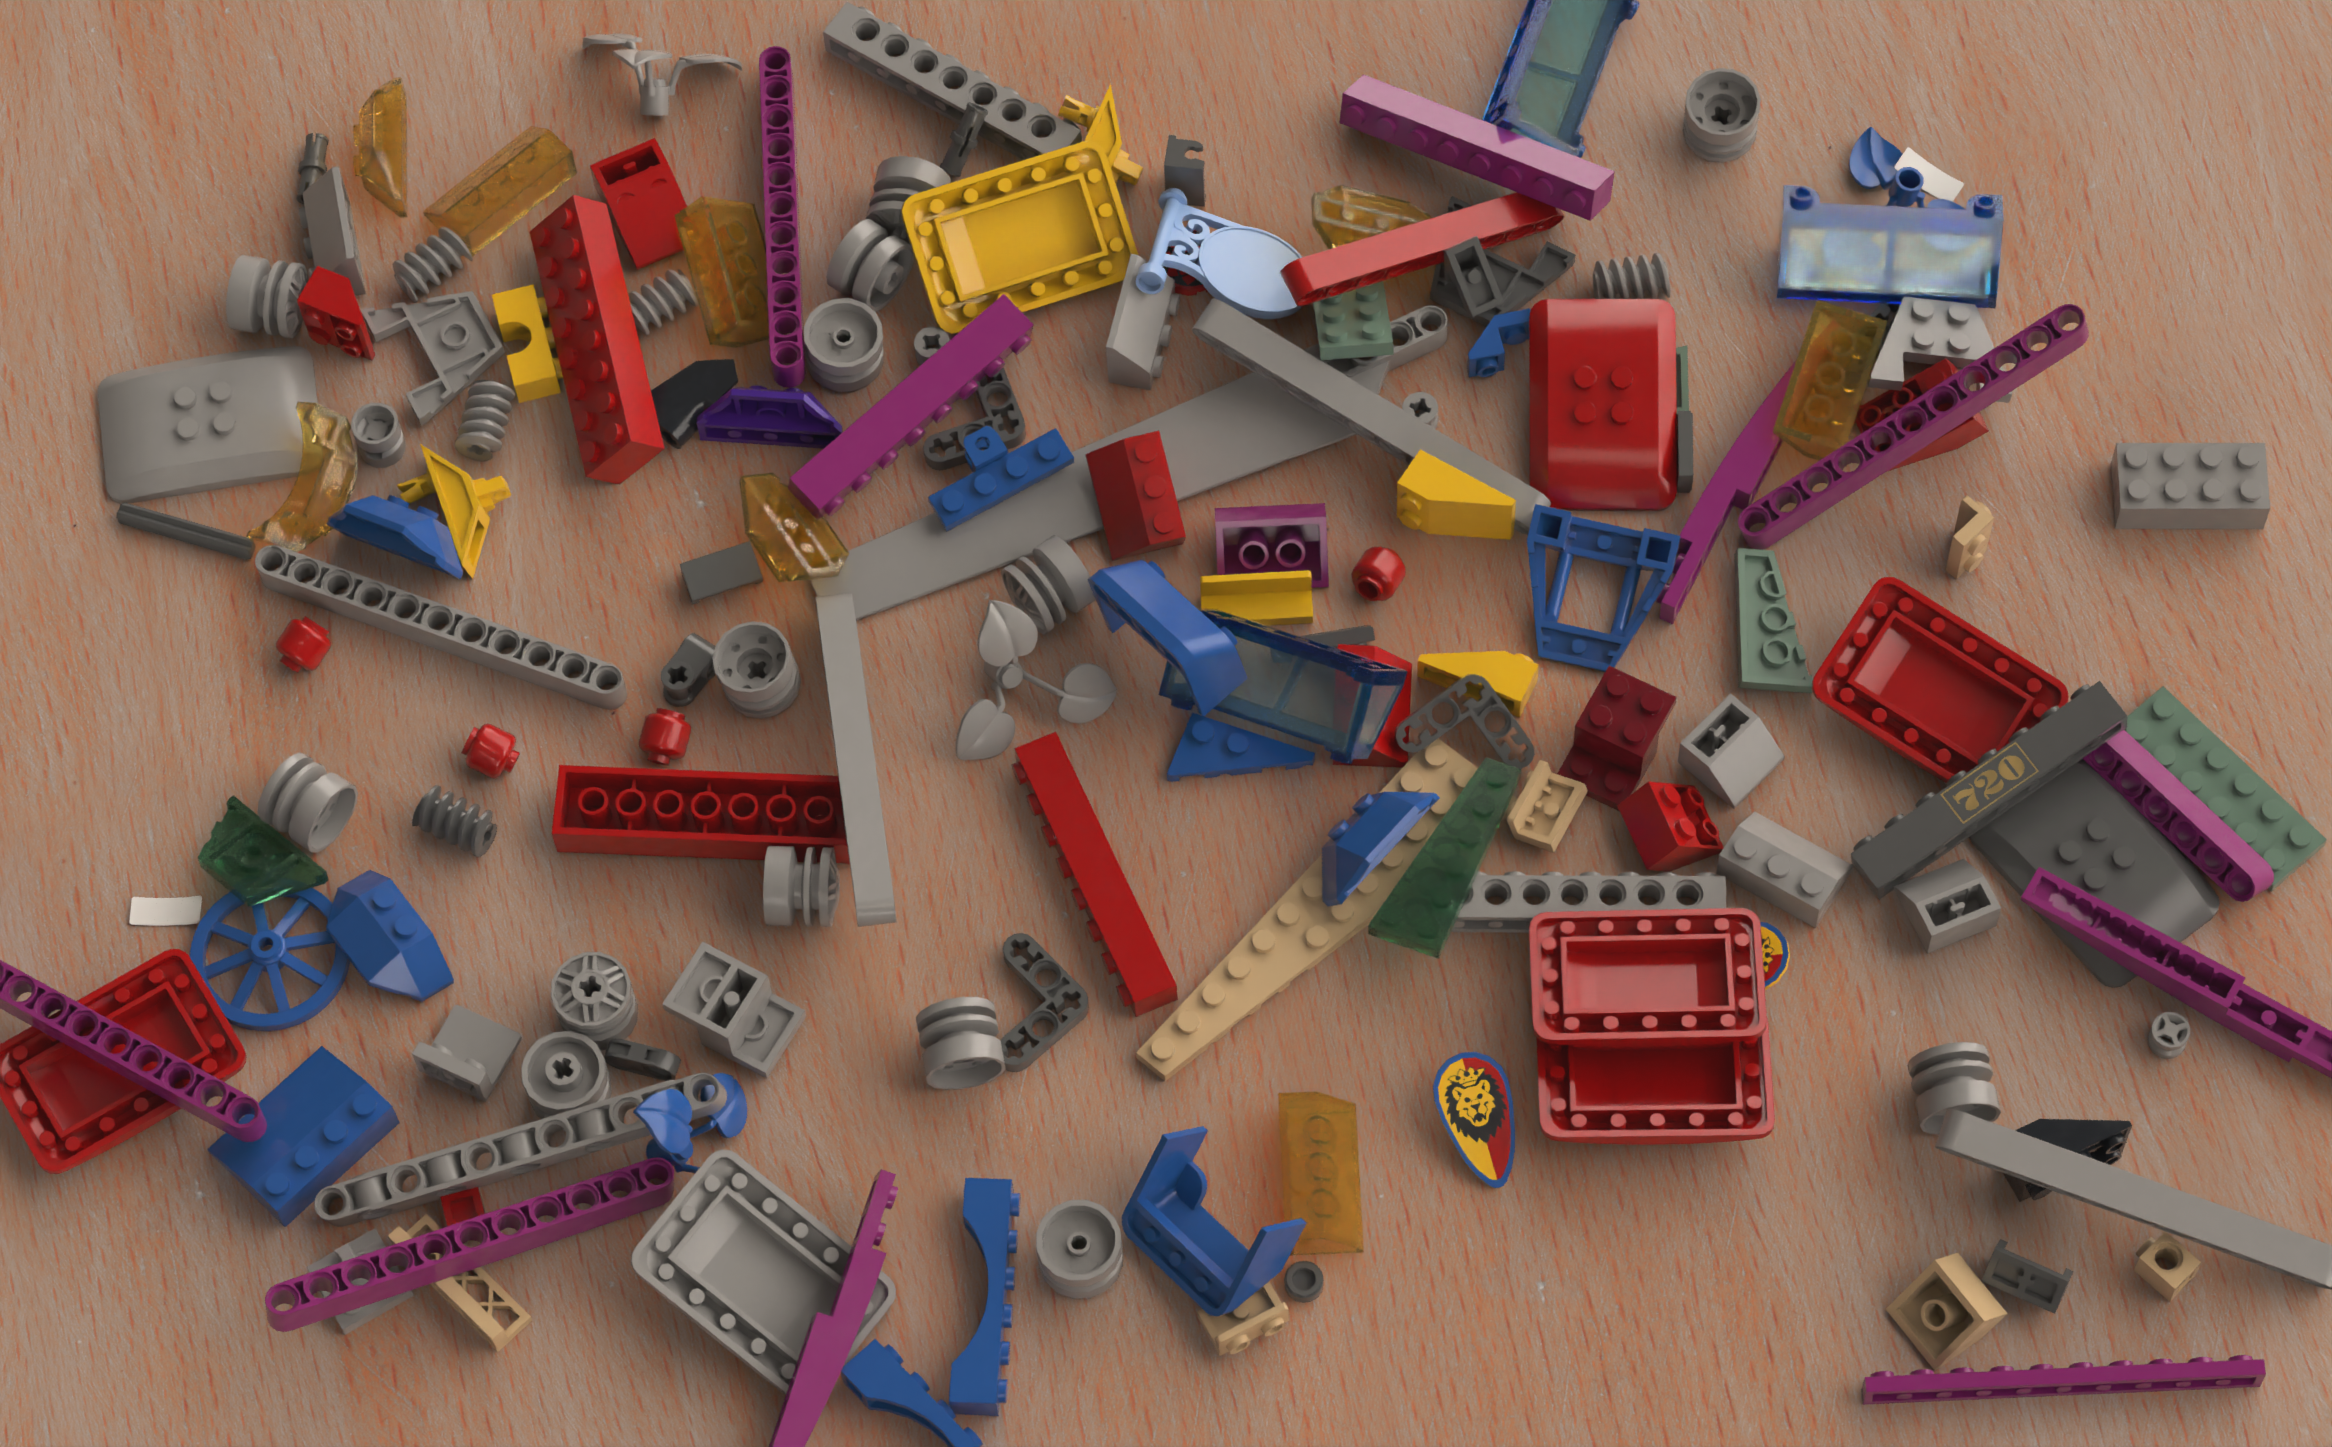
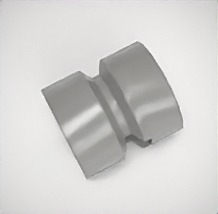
M369 403L355 412L351 420V429L362 459L368 465L376 468H386L397 463L405 453L406 441L395 411L389 405L383 403Z

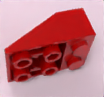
M655 138L590 165L595 189L602 202L607 204L609 216L637 270L703 242L673 172Z
M1945 358L1904 381L1901 391L1888 390L1852 410L1851 413L1860 433L1862 434L1954 375L1960 369ZM1941 404L1937 410L1947 411L1953 404ZM1978 412L1888 471L1956 450L1989 432L1981 413ZM1910 424L1906 431H1916L1922 424ZM1879 444L1874 451H1885L1889 448L1890 444Z

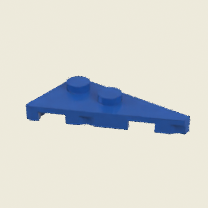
M1192 712L1168 769L1167 780L1176 782L1179 781V777L1195 775L1214 778L1221 774L1233 776L1261 773L1262 768L1286 766V770L1299 769L1306 765H1313L1315 753Z

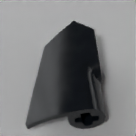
M734 359L695 361L651 390L661 435L669 445L676 449H681L698 431L697 417L738 383Z

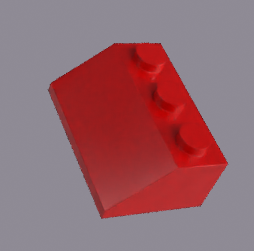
M1159 430L1125 438L1085 454L1112 561L1184 543L1186 534Z
M1338 644L1333 727V765L1403 768L1408 762V751L1403 750L1397 744L1395 730L1397 725L1410 715L1412 663L1377 646ZM1406 726L1404 729L1406 736L1402 740L1405 744L1409 742V726Z

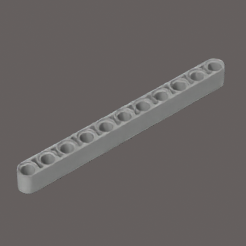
M1211 299L1192 328V332L1206 344L1407 465H1410L1421 449L1515 499L1514 529L1528 535L1535 504L1547 507L1551 505L1550 500L1538 490L1221 300Z
M268 545L260 549L256 554L255 566L265 587L272 591L603 709H617L626 701L627 689L622 672L613 664L281 546ZM273 565H281L277 570L268 571ZM306 577H314L313 580L309 582H301ZM338 589H347L346 592L342 594H334L335 591H337ZM381 600L375 606H367L371 601ZM406 612H414L409 618H400ZM439 624H448L442 630H433ZM472 636H481V638L475 642H467V640ZM505 648H515L509 654H500ZM538 660H549L543 666H534ZM572 672H582L577 678L567 677ZM606 684H616L611 690L601 689Z
M843 593L815 597L857 924L858 927L895 923L897 922L853 594Z
M1947 1109L1935 1145L1939 1150L2309 1284L2332 1290V1245L1954 1109Z

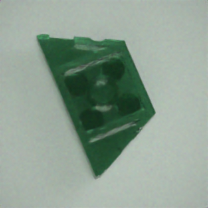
M234 795L226 803L228 810L222 822H216L211 831V839L205 843L198 856L200 867L248 907L316 887L329 881L327 872L272 826L262 821L256 813Z

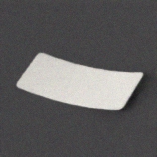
M1911 148L1905 150L1895 165L1897 171L1903 167L1917 169L1924 178V184L1921 189L1938 199H1946L1953 202L1964 186L1963 182L1942 172L1915 153Z
M202 896L179 898L133 897L131 900L129 923L131 925L144 926L197 924L200 922Z

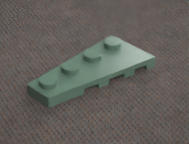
M1737 548L1734 554L1738 688L1812 693L1813 678L1807 671L1805 664L1807 658L1803 645L1799 644L1795 631L1796 622L1793 612L1789 611L1785 595L1787 592L1774 551Z

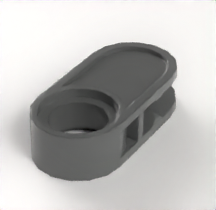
M611 1039L604 1055L605 1062L616 1069L664 1081L675 1080L681 1063V1059L677 1055L667 1050L623 1039Z

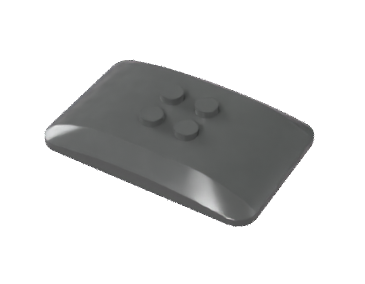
M2083 759L1969 837L1972 844L2020 896L2023 895L2038 867H2041L2180 943L2210 921L2217 914L2219 908V897L2214 889L2176 845ZM2034 910L2098 981L2105 986L2111 988L2121 987L2138 976Z

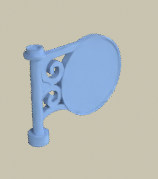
M1169 188L1161 193L1158 202L1163 213L1148 263H1144L1139 267L1135 281L1136 286L1142 292L1147 294L1161 292L1167 278V273L1163 267H1170L1193 276L1204 285L1215 299L1221 300L1250 317L1278 319L1290 316L1302 308V306L1296 305L1280 274V271L1287 264L1302 258L1294 247L1267 231L1243 226L1188 206L1187 198L1180 189ZM1183 221H1188L1186 227L1183 226ZM1209 227L1215 228L1217 230L1210 233ZM1193 230H1196L1199 234H1194L1192 232ZM1169 246H1175L1172 255L1166 254Z

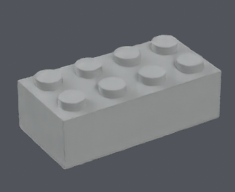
M2116 443L2111 461L2115 529H2264L2270 511L2265 443Z

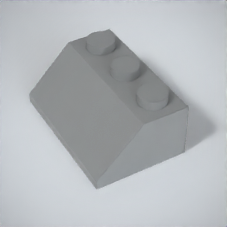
M339 166L333 167L303 192L305 207L299 208L302 228H308L310 236L304 238L306 255L308 259L313 258L315 266L309 268V276L311 277L315 268L320 266L349 278L355 295L365 294L351 203Z
M1131 254L1106 344L1108 381L1110 383L1151 390L1154 377L1160 378L1162 374L1164 357L1160 356L1162 347H1168L1170 344L1172 326L1168 324L1171 315L1177 316L1180 295L1175 294V280L1168 275L1161 292L1157 294L1142 292L1136 286L1135 281L1139 267L1144 263H1148V261L1139 255Z
M1754 811L1737 826L1721 851L1716 874L1726 876L1727 880L1816 928L1854 866Z

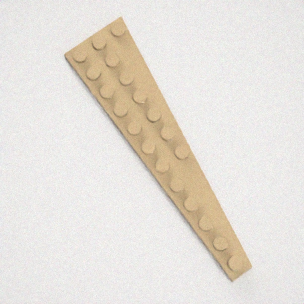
M1439 738L1423 750L1418 751L1379 793L1427 792L1436 793L1440 799L1340 905L1327 906L1323 902L1321 854L1136 1052V1058L1164 1081H1167L1206 1051L1210 1044L1217 1042L1229 1033L1231 1027L1247 1015L1251 1016L1259 1010L1261 1004L1277 992L1281 993L1290 986V982L1305 970L1309 971L1383 914L1387 907L1396 904L1405 897L1409 890L1419 883V875H1427L1430 872L1438 871V868L1453 856H1458L1467 849V845L1482 833L1485 835L1507 818L1510 805L1518 799Z

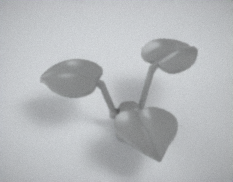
M621 33L596 34L584 37L582 42L583 49L592 44H620L628 48L614 50L612 55L629 65L632 69H635L639 84L641 115H669V95H675V86L679 74L685 67L700 63L724 62L742 71V64L730 57L716 54L679 57L669 85L665 86V79L653 78L651 60L672 58V54L658 50H637L635 42L642 43L641 37ZM645 63V79L641 69V64Z
M989 600L986 616L979 631L977 646L980 656L985 661L984 671L994 681L991 689L995 691L997 706L988 699H981L969 707L958 729L955 747L956 756L960 760L991 758L1002 753L1010 745L1015 733V722L1008 713L1002 712L1005 708L1002 688H1014L1021 683L1022 679L1056 696H1061L1057 705V712L1062 718L1072 723H1086L1101 716L1114 701L1117 688L1106 671L1100 666L1091 663L1078 664L1070 669L1064 676L1062 682L1063 689H1058L1027 673L1018 663V656L1027 655L1035 648L1038 634L1036 625L1019 608L1005 602Z

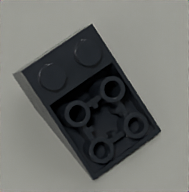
M2038 1119L2015 1131L2112 1165L2122 1157L2121 1154L2127 1143L2132 1124L2130 1121ZM2003 1173L2019 1202L2030 1197L2033 1200H2038L2052 1191Z

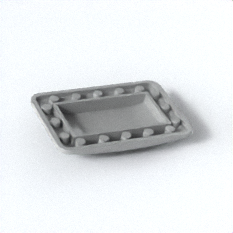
M289 346L247 350L163 363L108 376L98 386L106 488L109 496L115 502L121 504L304 476L315 473L323 464L324 451L314 362L310 352L303 347Z
M721 1149L715 1151L706 1159L637 1244L631 1254V1266L642 1280L675 1308L786 1395L811 1318L817 1312L829 1316L852 1246L738 1154L731 1150ZM880 1271L867 1310L845 1363L896 1298L894 1282L882 1271Z

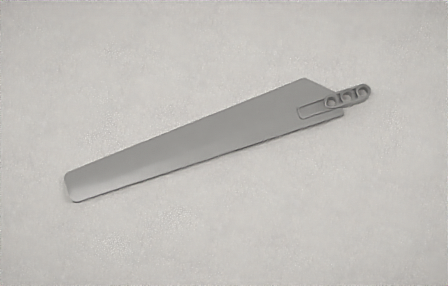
M1428 305L1391 321L1390 326L1393 340L1402 339L1407 342L1401 346L1393 345L1394 355L1374 356V358L1368 361H1362L1358 358L1321 361L1379 395L1388 371L1437 350L1444 345L1447 340L1446 313L1437 306ZM1429 324H1434L1439 327L1435 331H1427L1423 329L1424 326ZM1318 344L1304 349V351L1320 360ZM1252 372L1071 452L1074 456L1073 464L947 532L936 513L930 514L817 564L810 572V581L817 597L852 593L856 621L1011 564L1022 556L1026 558L1032 556L1033 549L1053 535L1060 537L1067 543L1102 530L1104 528L1085 454L1125 438L1159 430L1176 499L1180 501L1357 434L1255 372Z

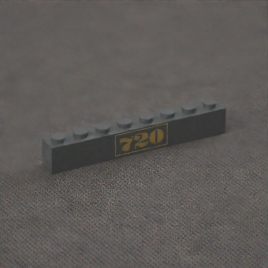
M2098 681L2091 687L2089 684L2080 687L2071 695L2070 702L2061 708L2054 706L2047 710L2040 717L2039 720L2041 722L2028 730L2027 727L2018 730L2009 738V744L2001 750L1992 749L1985 753L1978 760V766L1967 773L1963 770L1952 776L1946 783L1947 787L1936 795L1934 792L1923 796L1916 803V809L1906 816L1898 814L1884 826L1885 830L1874 838L1872 835H1869L1860 840L1854 846V852L1851 853L1852 865L1879 900L1894 890V886L1906 882L2127 728L2126 713L2103 684Z

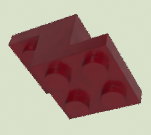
M1609 665L1575 725L1573 746L1557 774L1585 783L1588 790L1586 796L1619 811L1617 805L1636 791L1657 753L1659 733L1673 710L1677 697Z

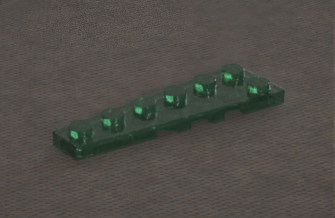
M1487 757L1484 759L1368 926V935L1438 959L1440 958L1521 778L1520 768Z

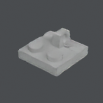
M376 1228L307 1266V1269L310 1273L385 1248L386 1246ZM393 1266L389 1269V1271L394 1273L401 1272L398 1266ZM358 1278L351 1283L360 1286L366 1284L368 1280ZM410 1290L336 1315L335 1318L346 1335L413 1297L414 1294ZM320 1291L324 1298L331 1294L327 1291Z

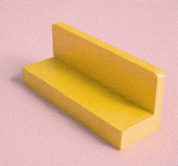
M1309 570L1200 577L1202 613L1218 628L1223 626L1234 628L1313 623L1312 577Z

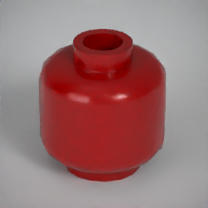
M1371 547L1363 553L1351 573L1352 583L1355 586L1356 592L1362 598L1369 601H1385L1393 596L1403 581L1406 569L1402 559L1394 550L1384 547Z
M306 616L302 620L292 619L275 644L277 651L283 654L280 662L299 673L302 667L308 671L316 670L331 648V641L327 637L330 632Z
M657 708L656 713L648 714L645 717L639 739V747L642 751L649 754L648 761L669 766L671 759L679 760L685 756L691 734V726L688 722L684 721L686 717L684 714Z
M489 723L482 725L480 729L477 727L473 728L461 752L466 755L465 763L469 768L492 779L498 778L504 770L511 773L520 755L519 752L514 750L516 745L515 736Z

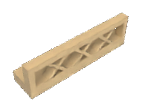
M426 1213L407 1232L398 1226L388 1235L391 1244L394 1245L418 1237L427 1228L431 1232L442 1228ZM431 1253L426 1256L430 1260H434L433 1258L439 1260L443 1257L439 1253ZM481 1267L471 1270L476 1276H468V1271L462 1273V1276H452L429 1284L497 1352L532 1321L531 1316ZM468 1284H485L489 1288L488 1302H476L467 1293ZM495 1295H496L502 1302H494V1297H495ZM510 1309L519 1318L504 1330L493 1319L494 1310Z

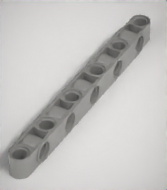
M705 1072L677 1080L661 1082L363 1173L350 1180L327 1186L316 1195L314 1208L322 1219L337 1227L384 1217L439 1200L441 1196L474 1187L479 1188L649 1136L651 1133L641 1119L627 1125L624 1123V1116L628 1110L636 1108L641 1102L656 1092L667 1089L680 1091L691 1105V1121L720 1111L725 1106L727 1092L713 1075ZM713 1085L715 1088L713 1097L705 1102L699 1101L698 1094L702 1087ZM564 1130L566 1138L563 1144L558 1147H551V1136L557 1131ZM484 1153H491L492 1160L490 1165L483 1170H477L476 1162L478 1158ZM416 1175V1187L412 1191L404 1193V1181L406 1178ZM342 1198V1210L336 1215H330L329 1206L332 1201Z

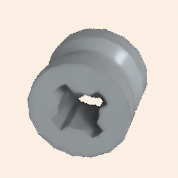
M930 326L923 328L915 336V356L919 366L950 341L948 334L943 329ZM928 345H938L936 348L928 347Z
M1416 392L1407 396L1402 404V409L1436 429L1438 423V404L1435 398L1426 392Z
M2164 1012L2158 1015L2152 1023L2147 1039L2151 1051L2164 1059H2171L2181 1055L2190 1036L2189 1023L2178 1013ZM2165 1036L2166 1038L2170 1039L2171 1042L2162 1039L2161 1037Z

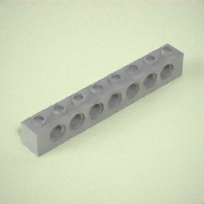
M846 2L823 31L827 52L957 124L960 123L968 102L977 105L982 102H988L989 104L979 105L987 109L988 114L983 121L978 135L1022 160L1082 142L1081 130L1068 119L1062 120L1054 116L1043 105L1031 103L1023 99L1010 87L1005 86L1003 88L991 81L985 73L978 70L973 71L963 66L954 56L949 54L943 55L934 50L925 40L920 38L914 39L905 34L896 24L883 22L865 7H856ZM872 38L869 41H863V39ZM894 54H901V56L892 57ZM923 70H930L927 73H920ZM952 86H959L957 89H949ZM1012 118H1017V119H1019V120L1013 121V122L1007 121V120L1012 119ZM1042 134L1048 135V136L1045 137V138H1038V137H1037V136L1042 135Z
M1434 871L1427 875H1419V932L1529 933L1531 920L1536 915L1544 912L1726 908V876H1716L1710 872H1701L1694 876H1678L1673 872H1662L1656 876H1640L1635 872H1623L1618 876H1602L1597 872H1584L1579 876H1564L1560 872L1525 875L1522 872L1512 871L1504 875H1487L1484 872L1473 871L1465 875H1449L1443 871ZM1453 896H1461L1467 901L1456 905L1448 899ZM1491 896H1499L1505 901L1502 904L1493 905L1487 899ZM1530 896H1536L1542 899L1543 902L1538 905H1531L1525 899ZM1568 896H1574L1581 902L1577 905H1569L1563 899ZM1611 896L1616 898L1619 903L1607 905L1601 899ZM1642 897H1652L1657 903L1645 905L1639 899ZM1690 897L1696 903L1686 906L1681 904L1678 899Z

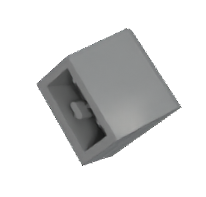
M1730 693L1680 743L1678 763L1735 809L1784 760L1785 756L1760 717Z
M1964 859L1894 886V891L1927 954L1997 925L2001 907L1985 876Z

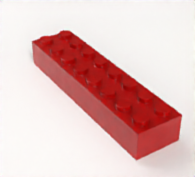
M572 195L529 233L585 476L620 485L665 448L607 204Z
M559 765L551 833L557 852L765 860L768 846H794L797 862H804L807 848L815 847L817 862L820 863L822 849L824 847H834L836 863L850 864L838 776Z

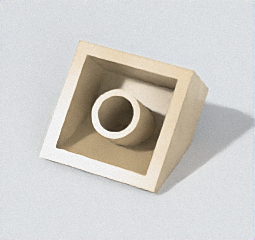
M1959 1253L1934 1260L1886 1308L1887 1312L1934 1370H1938L1981 1340L2007 1315V1312Z

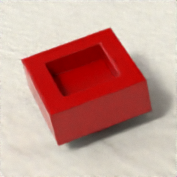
M478 1187L440 1197L447 1226L485 1214Z

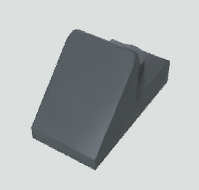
M1473 236L1443 251L1445 279L1447 282L1455 283L1468 317H1475L1504 303L1478 236Z

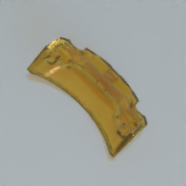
M299 401L295 409L297 410L302 429L303 450L297 480L291 493L279 510L270 519L264 521L262 525L249 530L246 536L261 543L281 546L295 552L306 549L307 545L320 536H326L333 529L326 525L329 517L348 504L352 491L355 489L358 471L357 451H353L349 433L351 425L348 418L318 403Z

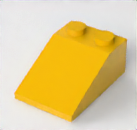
M1421 449L1397 482V518L1410 529H1420L1427 534L1510 540L1514 535L1515 499Z

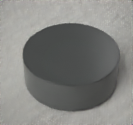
M1299 1261L1292 1264L1287 1269L1284 1278L1287 1294L1293 1300L1302 1303L1311 1302L1318 1298L1324 1286L1323 1273L1320 1268L1309 1261Z

